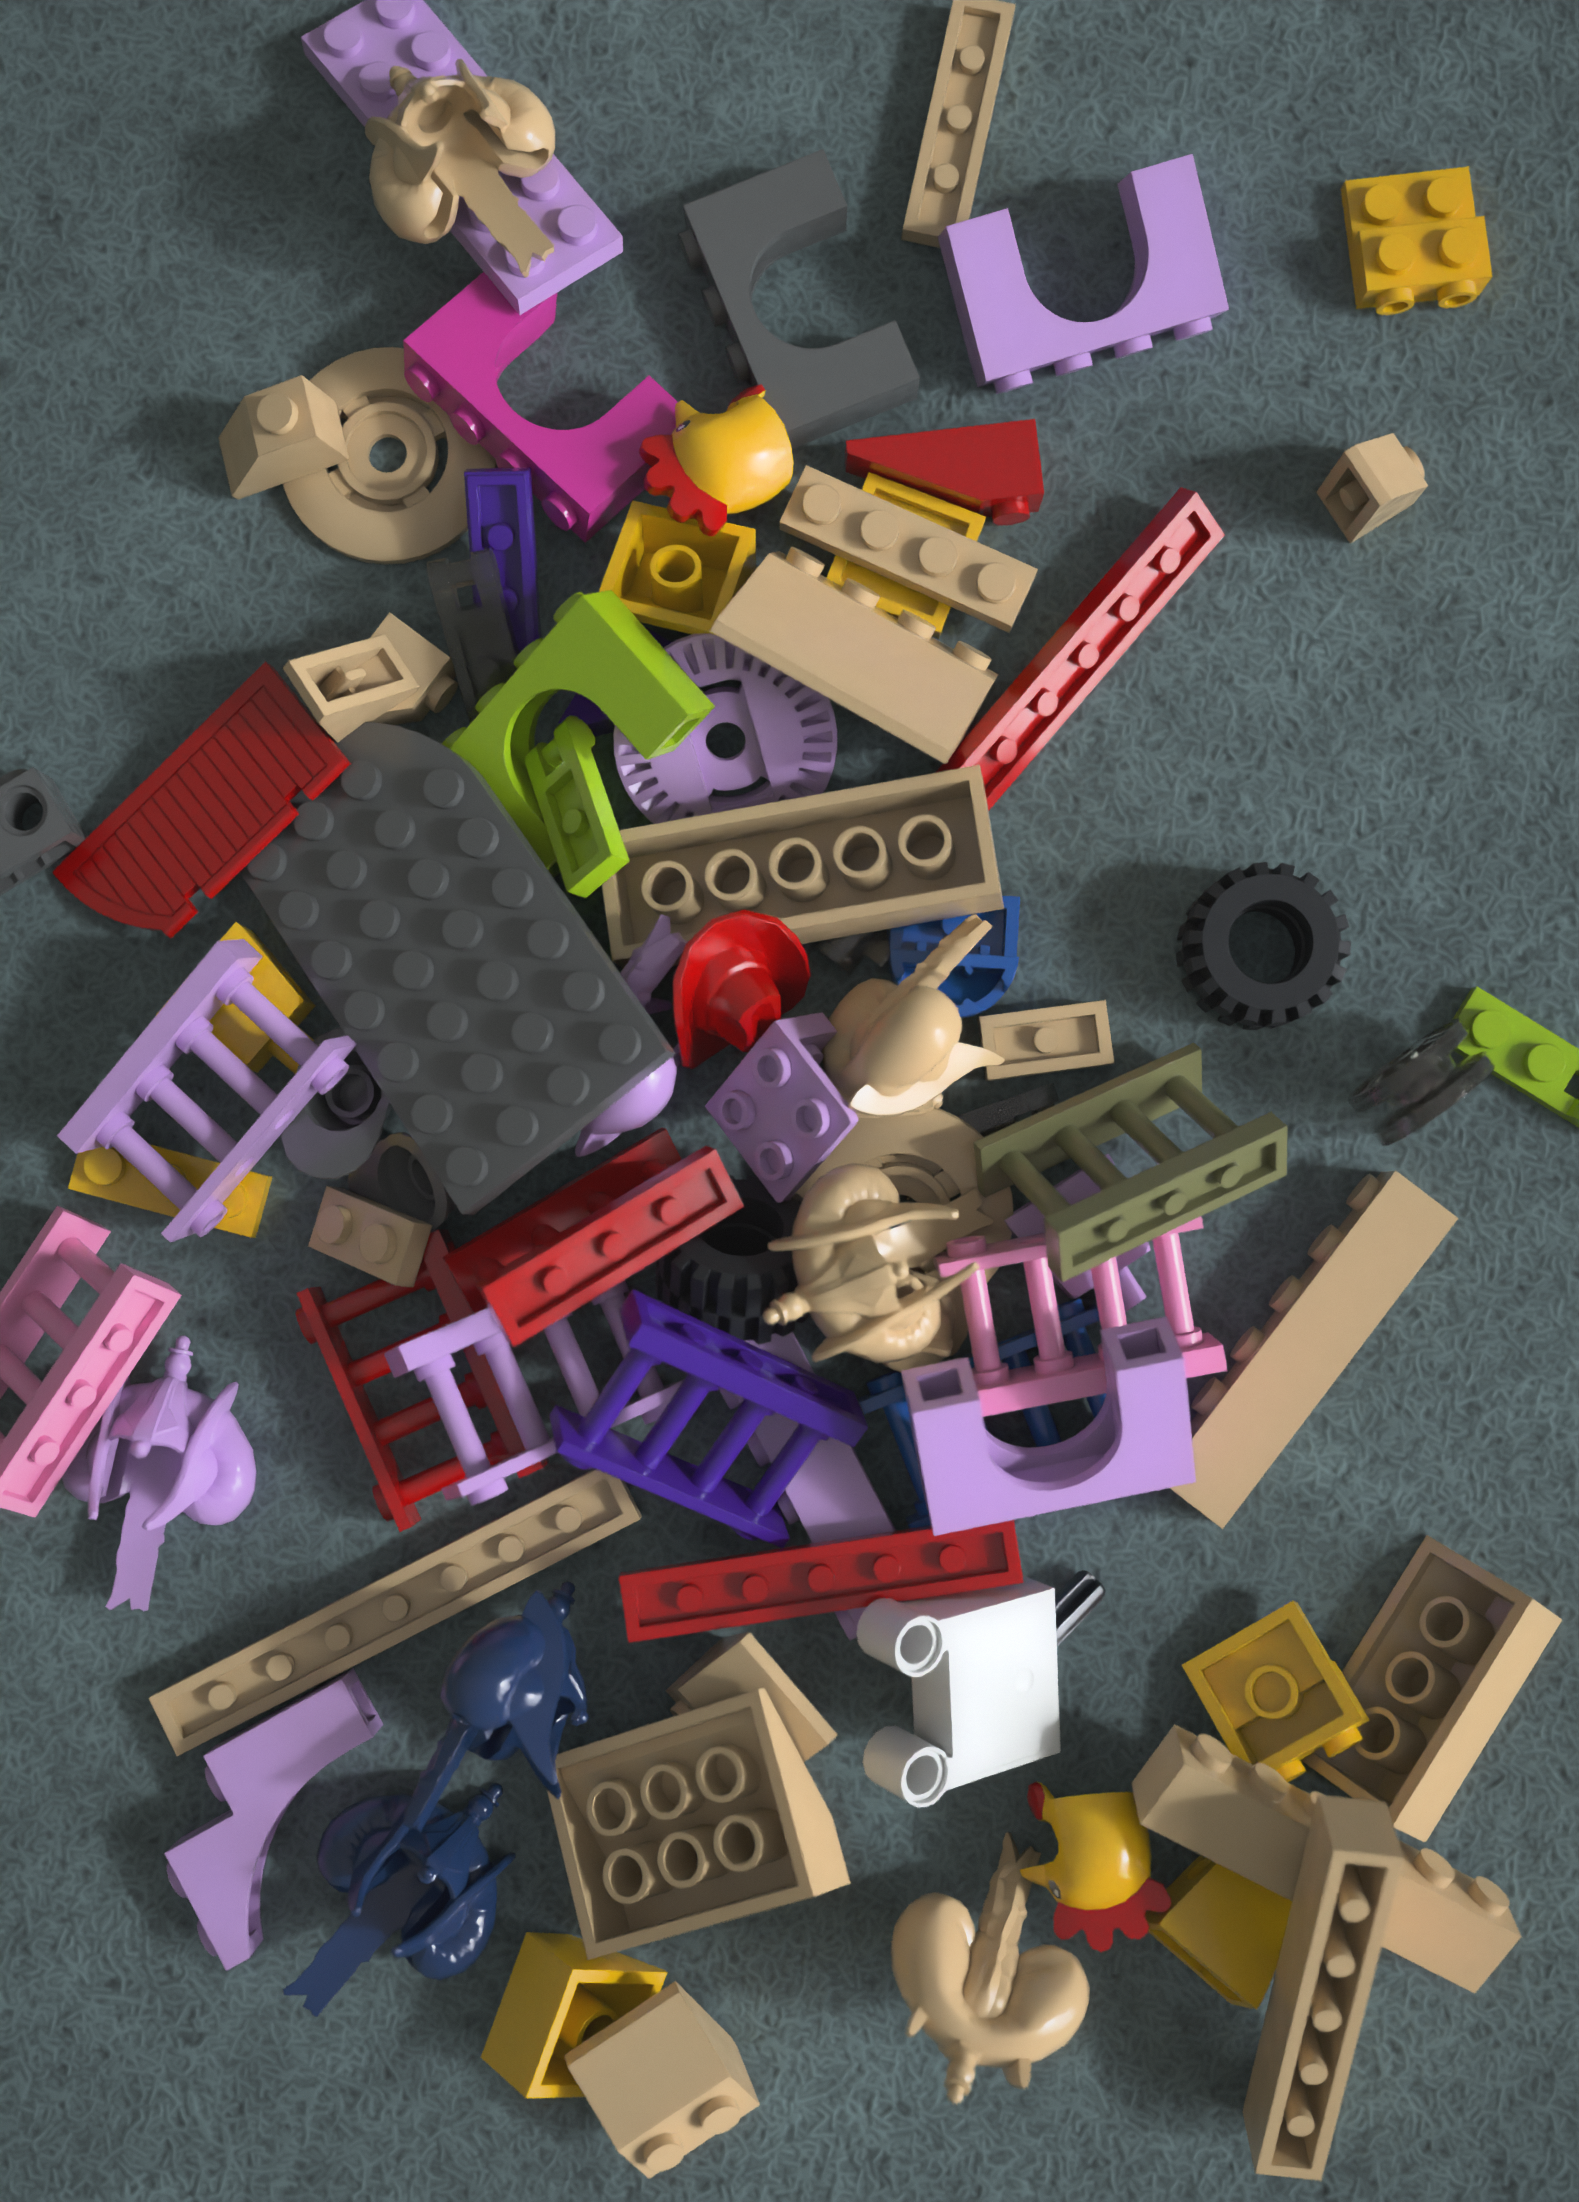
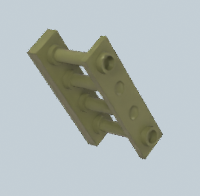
M1191 1043L973 1142L978 1190L984 1197H987L1013 1184L1020 1189L1045 1216L1047 1265L1059 1280L1064 1282L1286 1176L1288 1126L1272 1112L1241 1126L1234 1123L1202 1093V1051L1198 1045ZM1181 1108L1213 1139L1183 1152L1152 1120ZM1126 1133L1158 1165L1127 1178L1096 1146ZM1070 1158L1102 1190L1072 1205L1040 1173Z

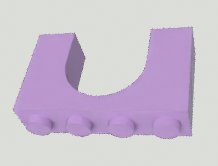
M1193 154L1132 171L1118 183L1134 251L1135 270L1130 291L1123 304L1112 316L1094 322L1067 320L1055 315L1038 301L1031 291L1024 274L1008 208L945 227L938 236L977 387L994 383L996 394H1000L1032 384L1030 372L1054 365L1056 376H1061L1092 366L1093 363L1090 355L1092 353L1114 348L1116 359L1153 348L1150 338L1153 335L1173 330L1175 340L1180 341L1213 330L1210 319L1229 310Z
M1167 1316L1100 1330L1107 1382L1104 1404L1095 1419L1080 1433L1065 1441L1049 1446H1014L995 1438L984 1428L980 1398L968 1357L902 1370L921 1483L934 1536L1196 1482L1184 1356Z

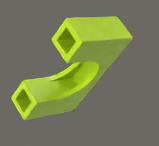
M612 590L590 594L578 592L568 598L555 612L553 619L557 624L544 639L539 638L533 641L518 654L514 660L517 671L505 684L500 683L494 686L480 698L475 706L479 713L478 716L468 727L456 730L442 743V745L467 760L484 777L553 878L560 873V869L524 760L525 755L535 747L537 721L549 699L561 689L576 692L590 699L609 717L646 760L674 751L715 708L713 703Z

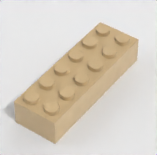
M980 765L619 830L630 861L602 884L612 961L622 969L629 962L633 950L642 946L661 914L670 917L671 933L680 932L683 940L687 942L712 918L744 909L779 918L797 935L801 944L1004 909ZM682 954L678 957V959L672 966L679 965Z

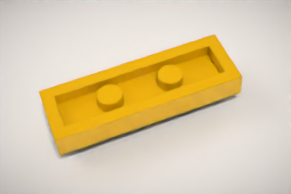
M149 1144L197 1190L220 1164V1162ZM100 1147L77 1153L68 1189L175 1217L181 1211L114 1147L110 1149ZM249 1171L222 1203L228 1211L214 1228L256 1238L273 1177Z

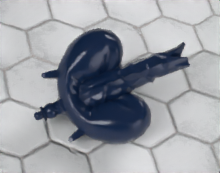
M566 1581L562 1583L560 1590L554 1589L552 1591L553 1596L548 1600L540 1591H535L529 1598L522 1614L499 1618L488 1623L472 1634L457 1651L444 1675L441 1690L442 1701L452 1718L448 1723L445 1736L437 1742V1749L430 1759L427 1769L420 1774L416 1790L406 1810L405 1826L411 1829L415 1828L419 1832L422 1831L467 1750L485 1760L493 1761L509 1759L520 1748L544 1788L556 1799L560 1798L562 1791L556 1773V1756L562 1731L568 1715L573 1713L571 1725L579 1726V1724H584L588 1721L585 1682L576 1665V1647L569 1631L562 1625L563 1620L570 1613V1605L575 1603V1599L572 1597V1594L575 1592V1585L572 1582Z
M494 1783L491 1784L487 1791L481 1788L479 1790L481 1794L473 1796L469 1800L467 1807L459 1812H453L437 1803L421 1832L404 1825L406 1810L413 1794L401 1793L367 1797L340 1812L323 1832L316 1860L320 1873L329 1885L339 1892L348 1893V1905L351 1915L340 1925L334 1935L321 1946L315 1955L314 1961L293 1983L283 1989L284 1995H307L302 2007L310 2010L312 2015L317 2017L355 1973L360 1963L369 1962L372 1954L399 1929H401L402 1943L392 1947L391 1953L395 1957H405L409 1964L426 1978L443 1980L461 1974L473 1965L486 1948L495 1925L497 1904L496 1877L516 1858V1854L510 1852L491 1862L478 1836V1827L482 1821L487 1820L491 1816L493 1808L499 1806L497 1799L503 1795L502 1786Z

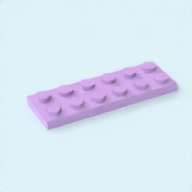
M364 0L301 36L306 57L364 127L372 116L387 119L388 115L398 105V96L390 86L389 71L393 66L408 68L412 75L418 79L422 76L456 75L455 62L457 59H463L472 75L487 76L424 0ZM554 154L546 167L531 177L518 178L498 171L511 193L519 198L518 206L528 214L545 236L554 244V252L549 254L545 261L532 257L528 277L525 278L522 275L514 257L492 237L488 228L468 208L464 197L459 196L455 223L450 230L519 315L623 252L622 234Z

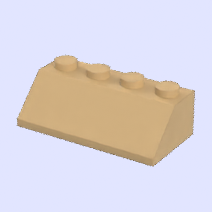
M1426 1535L1342 1671L1370 1719L1369 1722L1357 1728L1363 1740L1331 1758H1328L1322 1747L1301 1759V1761L1354 1799L1386 1802L1394 1828L1426 1843L1562 1619L1533 1598Z

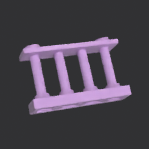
M245 939L216 942L57 1135L75 1153L100 1147L105 1149L114 1147L181 1211L161 1233L170 1243L195 1233L199 1237H203L223 1219L228 1209L222 1203L316 1092L325 1094L342 1079L349 1069V1065L344 1062V1059L357 1045L349 1036L324 1040L320 1046H317L252 985L254 977L250 974V971L263 956ZM233 1003L301 1066L300 1070L279 1094H276L211 1033L214 1026L209 1021L223 1004L228 1006ZM193 1051L261 1115L239 1142H236L171 1081L174 1074L169 1069L183 1052L189 1054ZM153 1099L220 1162L219 1166L198 1190L132 1129L134 1121L130 1116L143 1100L148 1102Z
M625 1280L591 1300L594 1306L597 1304L601 1305L623 1359L630 1350L618 1311L626 1300L624 1293L629 1291ZM489 1308L397 1346L384 1354L394 1378L414 1371L418 1382L426 1381L466 1475L465 1478L441 1488L446 1501L467 1495L471 1506L483 1502L508 1490L504 1477L558 1453L556 1452L554 1437L549 1438L511 1346L506 1341ZM571 1312L543 1330L579 1414L585 1417L600 1394L567 1317L573 1315ZM471 1345H474L478 1356L485 1354L526 1449L494 1465H490L450 1371V1368L456 1366L451 1354ZM653 1364L637 1387L640 1398L627 1403L610 1428L638 1415H641L645 1425L657 1421L684 1379L663 1386Z

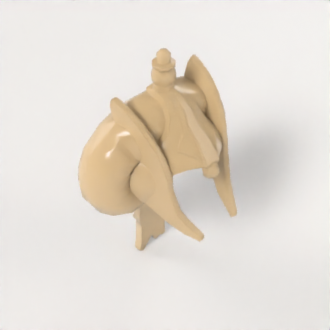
M457 59L455 62L457 74L448 76H422L417 79L408 68L400 66L391 67L389 81L390 86L398 96V105L388 115L387 119L372 116L365 125V134L370 142L375 145L371 158L369 179L374 206L381 218L399 238L422 244L433 243L450 232L455 223L459 196L464 197L468 208L488 228L492 237L514 257L522 275L525 278L528 277L532 257L545 261L547 256L554 252V244L545 236L528 214L518 206L519 198L511 193L498 171L518 178L531 177L543 170L551 161L555 150V128L547 107L527 87L514 80L472 75L463 59Z
M973 914L965 919L949 935L939 941L938 948L933 950L924 962L917 964L914 973L903 979L898 986L896 983L884 979L871 978L848 992L829 1017V1021L837 1030V1033L822 1049L824 1073L847 1101L848 1107L854 1110L858 1117L877 1119L883 1116H911L927 1113L934 1110V1108L938 1109L943 1104L941 1092L973 1069L983 1066L1000 1065L1004 1062L1002 1057L992 1051L958 1042L962 1031V1022L958 1008L943 992L937 990L938 986L948 978L950 972L993 927L986 920H981L977 914Z
M851 1163L832 1169L821 1176L804 1195L793 1224L792 1236L768 1243V1248L771 1251H792L798 1287L795 1289V1292L786 1293L779 1300H773L770 1303L771 1309L765 1310L763 1314L764 1321L771 1325L775 1322L784 1325L788 1321L796 1320L802 1314L810 1312L816 1325L826 1336V1339L812 1354L814 1362L829 1358L843 1351L876 1363L899 1362L916 1355L930 1344L941 1325L939 1298L966 1280L980 1267L974 1261L932 1288L928 1285L923 1286L916 1276L908 1274V1269L919 1266L922 1262L933 1258L947 1249L946 1243L948 1241L965 1237L983 1227L994 1226L993 1218L977 1211L983 1204L982 1199L979 1197V1190L974 1188L944 1206L929 1203H899L898 1191L891 1180L878 1168ZM907 1222V1223H905V1224H903V1225H900V1226H898V1227H896V1228L887 1229V1228H889V1227H891V1226H894V1225H897V1224H901V1223Z
M1009 1832L1005 1834L1003 1840V1849L998 1868L990 1880L989 1892L983 1905L982 1914L979 1917L978 1931L976 1933L974 1923L967 1908L959 1900L935 1892L924 1894L910 1903L901 1913L894 1928L891 1947L892 1971L900 1993L911 2011L904 2033L907 2037H913L922 2028L927 2036L937 2043L939 2050L949 2060L950 2063L947 2067V2078H945L944 2086L948 2090L947 2097L949 2101L954 2104L962 2101L963 2096L970 2093V2084L974 2080V2068L977 2065L1002 2068L1003 2074L1010 2085L1019 2089L1027 2088L1031 2075V2063L1042 2060L1069 2042L1079 2029L1089 2004L1087 1977L1079 1959L1072 1953L1056 1945H1040L1019 1954L1018 1945L1022 1924L1027 1917L1025 1905L1033 1883L1022 1877L1019 1869L1038 1865L1041 1853L1035 1852L1032 1846H1030L1019 1855L1012 1834Z

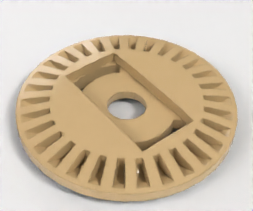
M371 348L354 352L334 361L319 371L310 382L336 401L340 419H348L343 425L342 430L349 460L338 464L339 468L330 473L328 468L283 484L289 502L302 523L316 538L331 549L347 557L367 563L403 564L417 561L436 554L456 542L468 531L464 471L466 469L497 468L496 459L479 443L472 445L465 441L453 427L450 416L433 400L430 403L425 402L413 392L404 377V348ZM388 437L400 440L407 450L404 464L393 472H381L375 469L370 463V451L373 445L380 439ZM441 438L447 439L448 457L446 467L440 481L429 493L426 487L434 478L438 466L439 453L436 441Z
M934 1108V1110L927 1113L911 1116H883L877 1119L858 1117L857 1124L795 1194L798 1193L804 1198L807 1191L821 1176L834 1168L857 1163L874 1166L881 1170L891 1180L899 1195L909 1196L917 1203L944 1206L951 1202L950 1198L959 1193L962 1196L974 1188L978 1189L973 1142L984 1137L959 1117L940 1108ZM1010 1186L987 1197H984L979 1191V1197L982 1199L983 1204L977 1211L993 1218L994 1226L983 1227L965 1237L985 1236L986 1244L1009 1240L1012 1232L1004 1220L1014 1214ZM933 1258L922 1262L917 1267L909 1268V1270L933 1276L942 1281L951 1277H941L934 1267ZM999 1267L984 1269L987 1283ZM959 1284L955 1287V1290L962 1296Z

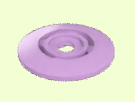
M711 633L691 634L670 643L664 649L698 688L728 679L739 680L742 683L739 688L717 687L704 691L703 693L713 703L715 708L674 751L646 760L617 726L614 725V756L621 781L635 806L654 824L821 794L828 785L837 754V727L834 710L829 698ZM728 722L735 724L745 735L743 749L733 757L721 758L715 756L706 745V736L709 730L719 723ZM760 776L768 780L760 787L745 794L728 797L710 795L713 789L729 791L746 787L757 781Z

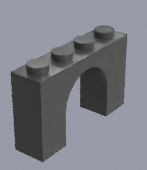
M824 149L683 205L686 230L678 233L679 243L690 270L701 267L709 287L702 289L701 293L714 327L725 323L733 344L725 346V351L734 377L738 383L749 380L751 387L759 384L763 385L766 390L763 399L776 411L784 424L792 449L917 399L920 377L896 320L838 344L812 349L797 347L778 339L764 327L754 311L751 301L755 287L763 273L774 262L790 253L846 231L847 204Z

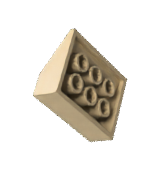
M791 547L787 555L780 551L769 553L717 617L710 632L946 764L964 738L999 675L987 668L992 659L980 650L962 641H958L954 649L932 637L936 627L903 609L898 618L876 606L880 595L852 579L847 578L843 587L821 575L825 566L821 561L797 548Z
M765 1688L571 1749L556 1756V1773L562 1792L559 1799H556L550 1792L547 1791L588 1960L815 1897L850 1884L832 1815Z

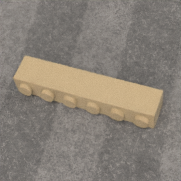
M1397 1171L1381 1172L1377 1178L1368 1174L1357 1184L1346 1201V1204L1353 1209L1338 1229L1330 1224L1319 1234L1307 1253L1314 1261L1299 1280L1291 1275L1280 1285L1269 1302V1306L1276 1311L1261 1330L1252 1326L1242 1335L1230 1353V1357L1237 1361L1222 1382L1216 1377L1210 1379L1197 1394L1191 1405V1408L1198 1412L1190 1422L1196 1482L1170 1487L1169 1489L1222 1529L1458 1220L1454 1214Z
M1174 1724L1131 1783L1140 1824L1293 1901L1317 1795L1324 1794L1320 1792L1309 1794L1287 1783L1270 1766L1263 1763L1252 1765L1231 1754L1221 1742L1207 1734L1196 1736ZM1399 1840L1404 1861L1382 1947L1476 1993L1521 1938L1509 1909L1510 1902L1508 1897L1489 1879L1482 1876H1477L1474 1879L1452 1868L1438 1853L1427 1848L1419 1851Z
M1317 1795L1243 2108L1255 2174L1322 2180L1404 1861V1855L1386 1802Z

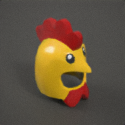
M762 384L744 389L731 400L727 411L719 414L700 413L685 401L680 400L675 405L676 427L672 434L654 435L645 438L641 442L639 454L642 460L651 466L643 480L644 488L651 495H666L669 497L670 500L666 510L670 518L678 523L695 519L698 522L700 531L704 535L715 536L726 524L727 514L740 513L766 503L790 483L794 463L791 443L785 426L776 411L763 399L766 390Z
M1036 1781L1030 1784L1027 1793L1030 1811L1038 1821L1048 1822L1052 1826L1058 1841L1059 1852L1052 1862L1019 1869L1025 1879L1047 1888L1056 1900L1057 1906L1053 1916V1931L1055 1935L1061 1940H1068L1080 1930H1083L1091 1948L1100 1952L1109 1950L1112 1946L1113 1931L1115 1929H1120L1129 1939L1141 1940L1149 1933V1924L1145 1916L1146 1912L1149 1910L1158 1913L1166 1912L1171 1907L1172 1899L1165 1886L1151 1878L1148 1828L1139 1822L1133 1792H1111L1054 1798L1048 1788L1041 1782Z

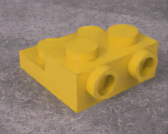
M1469 166L1345 180L1341 188L1356 309L1376 307L1377 314L1394 315L1409 310L1414 306L1415 302L1438 300V306L1441 308H1455L1471 303L1477 298V295L1481 294L1493 276L1485 217L1475 216Z
M1295 1601L1289 1602L1182 1664L1230 1753L1252 1765L1263 1763L1270 1766L1287 1783L1306 1772L1300 1760L1322 1747L1328 1758H1331L1362 1741L1363 1738L1357 1728L1370 1721L1337 1663L1331 1661L1299 1604Z

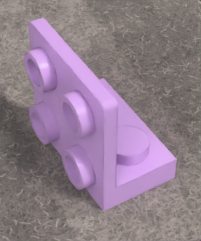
M823 1012L775 1020L705 1105L706 1109L778 1203L790 1200L858 1122L857 1114L848 1107L847 1101L819 1067L823 1059L821 1050L837 1033V1030Z

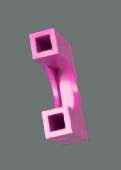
M483 272L403 340L404 377L410 388L419 398L428 403L433 400L450 416L453 427L465 441L472 445L479 443L496 459L498 468H531L532 493L542 502L546 515L560 529L565 531L571 529L586 543L645 489L643 480L651 466L642 460L639 454L641 442L645 438L654 435L672 434L676 427L675 405L677 401L651 376H647L604 416L584 427L570 430L549 429L535 425L522 418L504 400L499 391L497 381L504 369L555 322L557 293L519 315L485 272Z

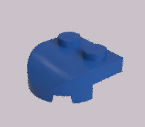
M1002 896L1004 909L977 913L981 920H986L993 927L950 972L948 978L937 988L957 1006L960 1018L980 1014L992 1007L1004 995L1014 979L1019 957H1017L1020 897ZM971 915L891 928L888 965L893 982L898 986L903 979L914 973L917 964L924 962L929 954L938 948L939 941L949 935Z

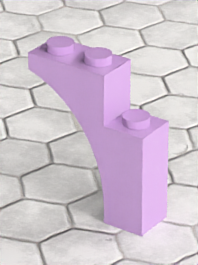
M354 1668L222 1740L203 1756L208 1765L205 1767V1777L212 1793L219 1801H227L231 1810L182 1836L164 1854L169 1861L166 1868L172 1887L180 1897H188L199 1918L197 1930L203 1946L212 1956H219L226 1971L249 1959L264 1940L260 1917V1891L263 1869L269 1846L288 1806L309 1779L330 1762L371 1739L383 1726Z

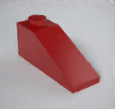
M1035 419L846 440L845 468L847 473L866 479L868 472L978 513L986 518L992 517L993 524L1014 525L1028 520L1031 512L1039 511L1044 496Z

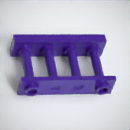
M632 1289L618 1310L630 1350L585 1417L558 1405L554 1407L549 1416L556 1452L560 1453L567 1462L578 1468L590 1469L593 1467L727 1524L733 1531L745 1539L756 1541L760 1538L783 1548L790 1538L777 1501L820 1440L826 1441L830 1437L855 1447L868 1429L855 1393ZM662 1362H666L686 1371L688 1375L642 1442L610 1428L653 1364L660 1365ZM721 1387L743 1397V1402L699 1466L667 1453L710 1390L716 1391ZM775 1413H778L798 1422L799 1425L753 1490L723 1477L765 1415L773 1416Z

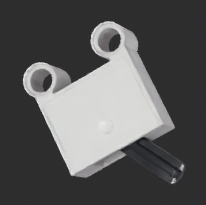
M1081 1570L1056 1595L1054 1588L1023 1575L1024 1583L914 1599L901 1603L891 1598H880L872 1602L863 1611L857 1626L858 1643L866 1654L912 1676L914 1735L897 1726H886L877 1731L869 1740L864 1751L863 1766L869 1779L916 1807H925L936 1802L945 1790L1060 1753L1057 1647L1102 1601L1106 1592L1102 1583L1090 1572Z

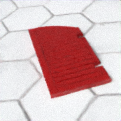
M265 661L52 873L69 892L96 912L126 925L164 932L166 936L172 938L198 913L197 908L189 898L201 888L208 898L213 899L299 815V812L289 800H292L302 790L313 801L351 763L274 667Z

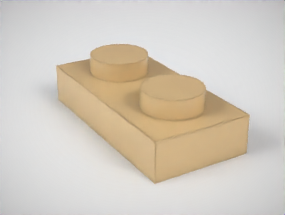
M1106 1000L979 1016L977 1019L981 1048L992 1051L1004 1059V1062L1000 1065L984 1066L986 1081L1114 1064Z
M326 1186L308 1247L391 1284L414 1287L432 1225L347 1189Z

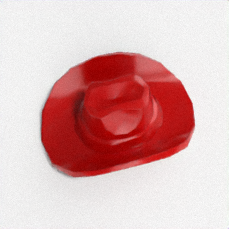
M743 909L712 918L686 943L673 979L674 1016L683 1067L694 1069L730 1043L741 1051L749 1053L775 1020H781V1015L791 1010L805 996L811 975L808 957L797 935L779 918Z

